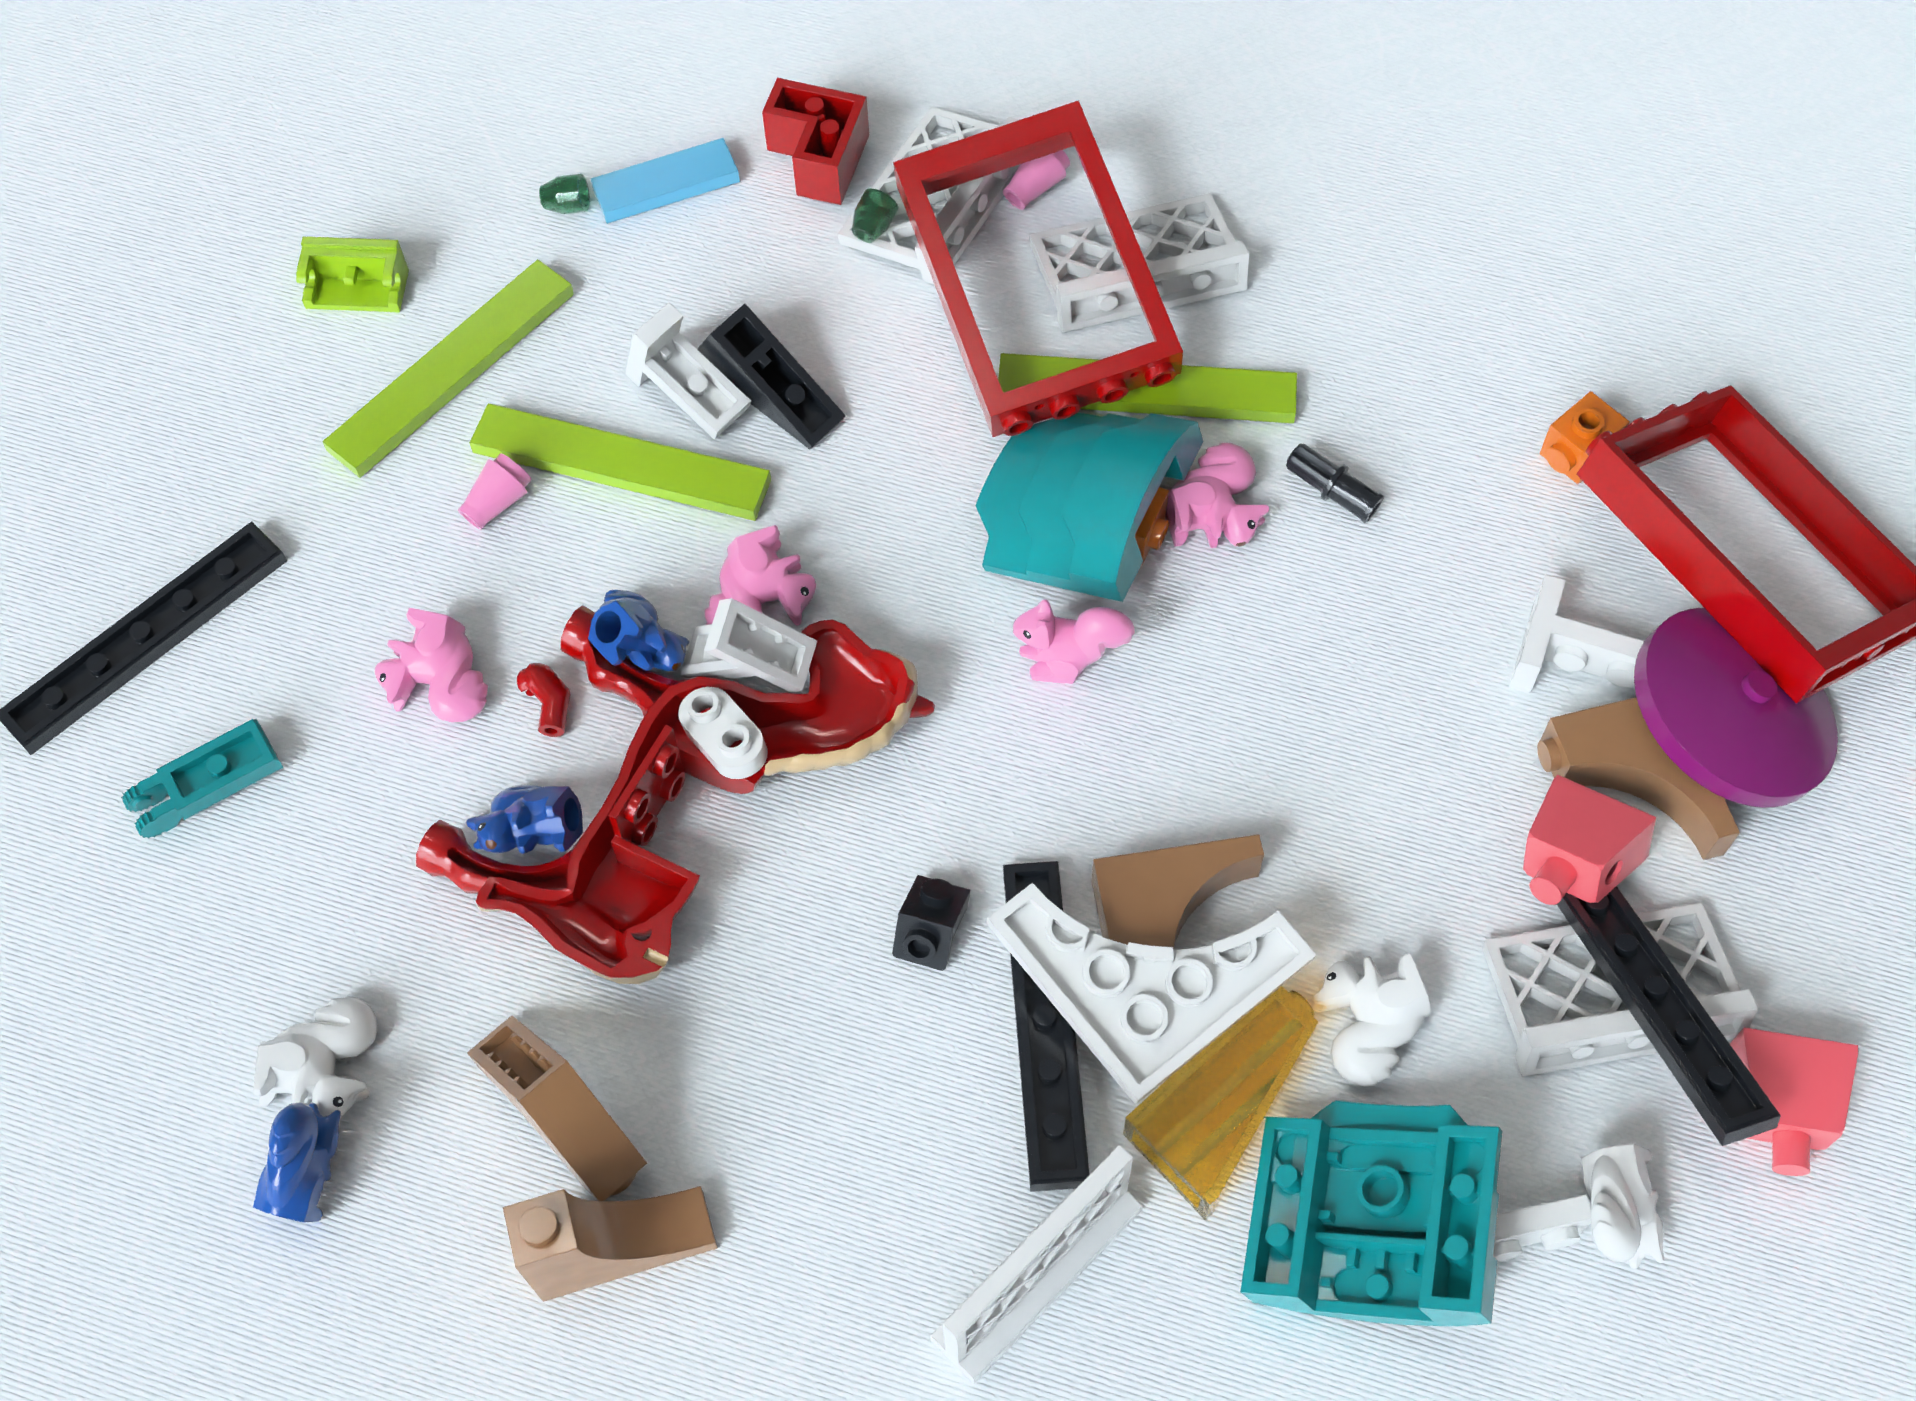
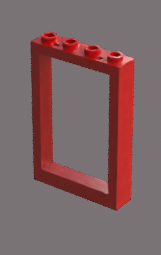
M1079 100L893 162L897 189L992 437L1002 434L1007 436L1018 435L1029 430L1034 423L1052 417L1056 420L1065 419L1076 414L1081 407L1099 401L1101 403H1112L1126 396L1131 390L1146 385L1149 387H1159L1172 381L1176 375L1181 374L1182 347ZM1075 146L1155 341L1003 393L927 195Z
M1731 385L1710 394L1707 391H1703L1690 402L1681 406L1671 404L1658 415L1649 419L1637 418L1626 428L1615 433L1605 431L1597 436L1587 447L1586 454L1588 457L1576 475L1796 704L1916 639V566ZM1707 439L1883 616L1816 650L1649 479L1640 467Z

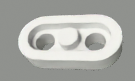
M703 687L692 691L683 699L678 711L682 727L688 738L720 774L731 779H743L752 776L763 767L767 759L768 750L762 733L725 691L716 687ZM707 708H711V709H710L709 711H707V712L700 713L701 711H703V710H705V709H707ZM737 740L743 741L736 747H729Z

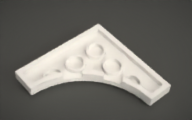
M1033 883L987 917V925L1135 1105L1316 957V953L1279 911L1239 934L1214 941L1212 945L1173 950V947L1148 946L1131 942L1126 945L1089 931V927L1067 915L1048 900Z

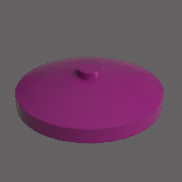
M1705 608L1688 609L1670 616L1643 642L1634 668V685L1639 708L1650 732L1663 751L1684 773L1698 784L1730 801L1752 807L1769 808L1784 806L1797 801L1817 787L1827 777L1837 754L1838 732L1834 712L1824 689L1796 704Z

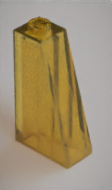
M1282 986L1176 1071L1125 1117L1123 1135L1204 1220L1214 1213L1263 1127L1266 1117L1271 1113L1312 1041L1318 1021L1314 1018L1315 1013L1309 1002L1294 990L1288 992Z

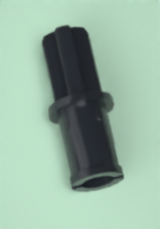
M1300 443L1294 448L1287 459V469L1322 492L1321 499L1324 501L1329 498L1361 519L1363 523L1371 519L1384 499L1381 493L1378 494L1347 473L1349 470L1348 466L1344 464L1338 467L1306 444Z

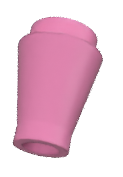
M1061 150L1020 164L1010 183L1003 189L1005 198L1020 210L1025 209L1031 201L1066 177V169L1070 166L1068 156Z
M500 453L494 461L487 460L458 512L468 522L482 530L489 521L527 494L525 487L532 479L516 462Z

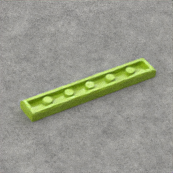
M537 259L325 438L322 442L326 451L361 478L572 297L574 292L571 283Z
M1001 353L998 381L1004 393L1098 361V359ZM1182 365L1181 374L1176 375L1172 381L1159 387H1149L1146 385L1129 391L1126 396L1112 403H1101L1099 401L1081 407V409L1294 424L1296 416L1297 373Z
M489 403L469 442L472 452L497 458L502 453L517 464L753 521L757 519L771 483L770 470Z

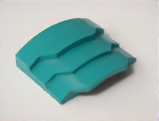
M1077 412L1065 419H1052L1035 423L1029 430L1011 436L995 461L975 505L989 535L982 563L984 570L1123 602L1143 563L1135 533L1163 478L1169 477L1185 480L1204 442L1198 422L1153 413L1143 419L1111 413L1102 417Z
M1335 1100L1321 1109L1311 1119L1266 1117L1240 1293L1253 1303L1356 1321L1416 1326L1492 1324L1498 1262L1493 1253L1499 1202L1497 1182L1502 1130L1500 1127L1467 1125L1451 1105L1403 1106Z

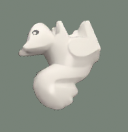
M1411 953L1402 955L1398 971L1387 976L1379 974L1370 956L1364 958L1363 977L1359 978L1349 963L1338 961L1329 968L1322 989L1313 997V1009L1315 1011L1351 1007L1357 1022L1338 1033L1332 1042L1330 1052L1334 1067L1350 1083L1371 1086L1391 1076V1069L1399 1062V1056L1395 1048L1409 1042L1417 1034L1425 1017L1431 1014L1428 994Z
M348 996L346 998L331 999L328 1005L316 1010L315 1022L295 1024L278 1034L273 1040L262 1041L258 1045L253 1094L259 1096V1106L268 1107L271 1105L278 1093L292 1094L291 1103L301 1102L309 1105L312 1100V1103L318 1106L320 1115L328 1116L334 1111L339 1110L342 1116L355 1102L368 1098L370 1093L366 1089L367 1084L360 1080L335 1076V1064L338 1059L352 1058L360 1055L375 1040L378 1025L372 1008L361 999Z
M1626 1144L1593 1151L1581 1157L1585 1187L1591 1200L1592 1235L1597 1247L1610 1260L1628 1261L1632 1269H1637L1644 1256H1651L1659 1263L1664 1262L1663 1223L1656 1212L1658 1193L1656 1190L1651 1189L1646 1164L1652 1159L1651 1152L1636 1144Z

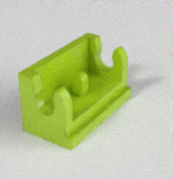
M302 237V249L297 266L296 282L305 283L302 297L305 309L400 312L409 269L398 240Z

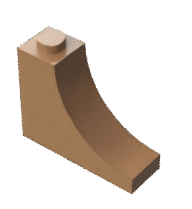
M1637 697L1550 718L1538 742L1537 751L1543 769L1546 772H1551L1554 778L1560 775L1583 786L1615 789L1645 800L1667 814L1684 830L1698 849L1703 860L1725 855L1739 835V829L1725 799L1690 778L1667 756L1657 743L1643 718Z
M1260 835L1093 859L1091 882L1102 937L1126 945L1131 942L1148 946L1173 947L1174 950L1175 942L1187 919L1207 898L1231 884L1259 877L1264 857Z
M510 1016L467 1052L478 1068L511 1101L580 1184L598 1201H605L610 1196L617 1195L628 1188L635 1179L636 1173L647 1164L568 1061L514 1016Z
M701 1186L672 1194L628 1201L585 1200L572 1196L565 1189L503 1207L515 1268L543 1302L718 1249Z

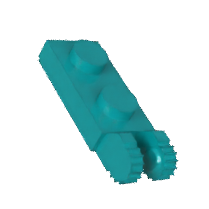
M251 719L156 769L157 773L138 782L136 786L126 789L127 791L123 793L124 796L121 798L126 809L136 813L162 802L167 794L170 796L171 799L140 815L139 819H136L137 822L134 823L139 835L149 839L175 828L181 818L185 820L280 770L283 768V765L258 720Z

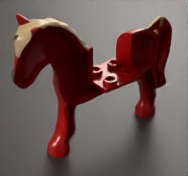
M582 605L573 612L565 625L561 637V651L575 660L585 662L588 680L594 688L602 692L615 693L632 702L642 710L644 715L629 745L619 776L601 809L568 853L554 861L535 866L501 863L472 850L461 828L438 820L427 830L419 844L416 853V867L431 876H445L465 893H477L476 903L482 912L507 911L517 914L532 925L555 950L582 964L596 976L618 984H640L657 978L669 958L673 920L691 898L699 882L700 875L639 847V845L642 847L646 846L653 837L658 824L657 816L666 801L672 802L679 795L685 782V773L725 791L747 794L755 790L763 776L770 777L782 771L799 773L826 770L833 766H847L862 760L870 753L889 745L893 735L908 723L909 718L926 717L934 712V703L918 695L917 670L912 662L895 653L870 648L845 624L831 619L810 624L801 632L817 640L809 667V693H764L735 681L701 676L677 681L646 671L635 665L627 657H625L621 664L612 665L588 640L591 620L595 612ZM703 687L719 688L725 691L759 728L766 743L768 755L765 764L758 772L743 779L725 777L718 772L688 738L679 720L678 711L681 702L689 693ZM707 708V709L701 711L700 713L707 712V711H709L711 708ZM737 740L729 747H736L743 741Z

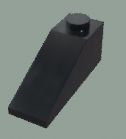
M743 304L718 326L697 348L702 355L751 400V405L808 449H811L846 417L841 409L746 304Z

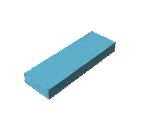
M724 138L590 179L594 194L607 224L740 182L738 169Z

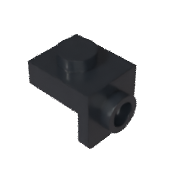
M917 875L898 913L892 950L893 956L936 970H945L949 962L953 938L968 907L971 890L952 885L942 879H931Z

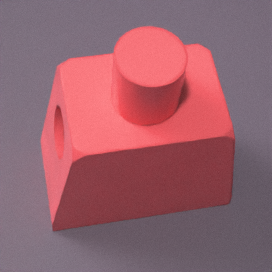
M1557 775L1552 781L1527 837L1523 870L1527 875L1533 877L1530 882L1532 894L1539 901L1549 905L1558 904L1566 893L1588 903H1598L1649 856L1656 817Z
M1744 1027L1730 1042V1045L1781 1115L1776 1129L1746 1139L1772 1143V1170L1774 1172L1788 1176L1807 1175L1810 1173V1149H1827L1842 1136L1845 1129L1858 1058V1045Z

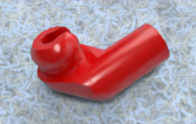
M531 663L527 668L522 669L518 673L517 686L521 692L526 691L528 696L535 695L542 703L538 731L549 737L562 736L565 733L570 690L550 666L542 663Z

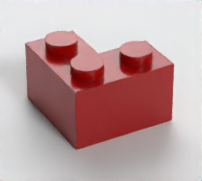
M777 77L762 111L767 151L792 156L796 194L798 196L842 205L869 138L867 97Z

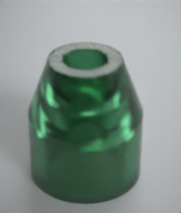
M581 173L557 176L539 188L540 202L546 210L561 214L587 212L589 210V188L586 178Z
M866 189L854 210L852 233L861 241L867 243L875 241L888 230L899 209L896 201L880 190Z

